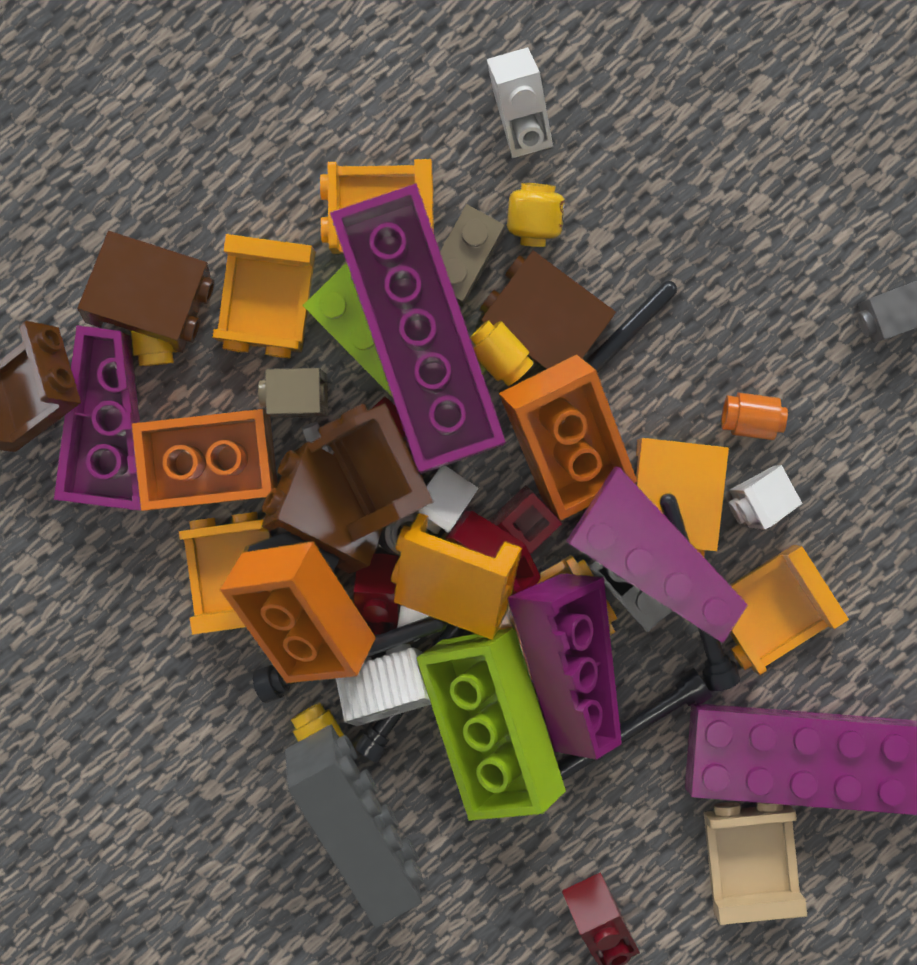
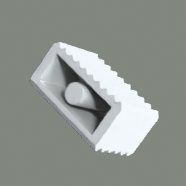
M403 644L386 650V655L381 658L372 660L371 657H367L358 676L336 678L344 722L360 726L431 705L416 657L424 652L411 648L410 644Z

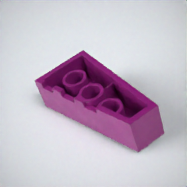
M76 325L71 370L81 404L64 417L54 500L141 511L132 423H140L130 336L121 331Z
M620 467L613 468L566 540V542L722 643H724L748 606Z
M561 573L508 597L554 751L597 760L621 745L604 577Z

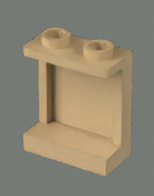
M723 802L715 804L714 811L704 812L713 909L720 925L807 917L806 899L800 893L793 829V821L797 820L796 811L790 805L757 802V807L740 808L739 803Z

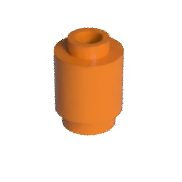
M738 392L736 396L727 395L725 398L721 427L723 430H731V434L736 436L775 440L777 433H784L786 429L788 409L787 407H781L780 398Z

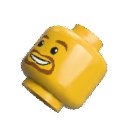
M521 183V189L510 194L507 229L513 235L521 237L520 245L546 247V239H554L561 234L565 199L559 193H555L556 186L539 183Z

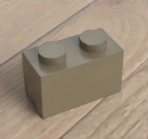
M468 204L465 205L440 251L458 305L461 307L465 305L504 234L505 227L501 222Z
M320 368L265 369L266 380H259L258 398L260 407H266V414L276 418L328 417L327 374Z

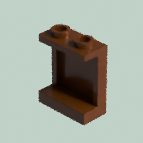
M108 231L77 309L87 324L100 328L103 322L169 342L175 351L183 353L187 341L193 343L200 326V318L197 317L201 304H208L210 301L215 280L210 278L208 263Z
M532 250L527 259L521 255L517 257L505 274V277L510 280L501 293L493 290L479 309V311L485 314L481 319V325L488 320L493 325L502 321L528 349L529 354L527 356L545 370L574 355L583 358L617 313L534 250Z
M32 321L23 322L19 326L23 342L0 360L1 451L17 452L81 404L59 327Z
M365 404L348 410L340 415L341 418L319 428L318 432L321 437L308 444L311 453L326 446L332 448L365 514L364 517L346 525L353 541L369 535L434 502L385 404L369 411Z
M308 441L294 451L289 450L283 457L278 467V473L282 475L277 488H273L270 491L262 507V511L266 513L261 527L268 531L280 527L308 542H314L316 546L340 558L336 566L337 568L352 574L370 566L383 528L353 541L346 525L364 517L365 514L336 456L324 449L311 453L308 444L311 442Z

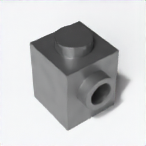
M917 281L858 304L861 311L857 314L859 326L866 337H871L873 344L917 328Z

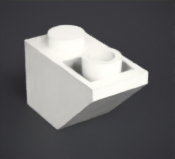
M529 48L487 59L494 96L512 158L553 147L540 72Z
M782 465L772 466L729 490L733 497L728 502L732 514L739 524L746 522L750 528L765 530L802 504Z
M447 466L440 467L427 485V489L434 502L417 510L419 513L428 516L427 529L435 534H438L441 528L450 532L479 488Z

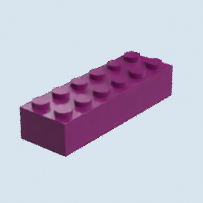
M417 183L330 212L419 473L422 474L504 446L506 441Z
M697 703L691 705L685 789L691 797L917 815V720L701 704L698 706Z

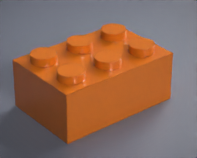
M574 355L499 393L542 500L560 521L589 507L614 467H620L634 483L638 482L598 374L592 366L578 355Z
M264 409L132 423L141 511L267 498L270 491L278 486L271 419Z
M314 542L243 552L220 588L221 593L286 683L356 677L376 638Z

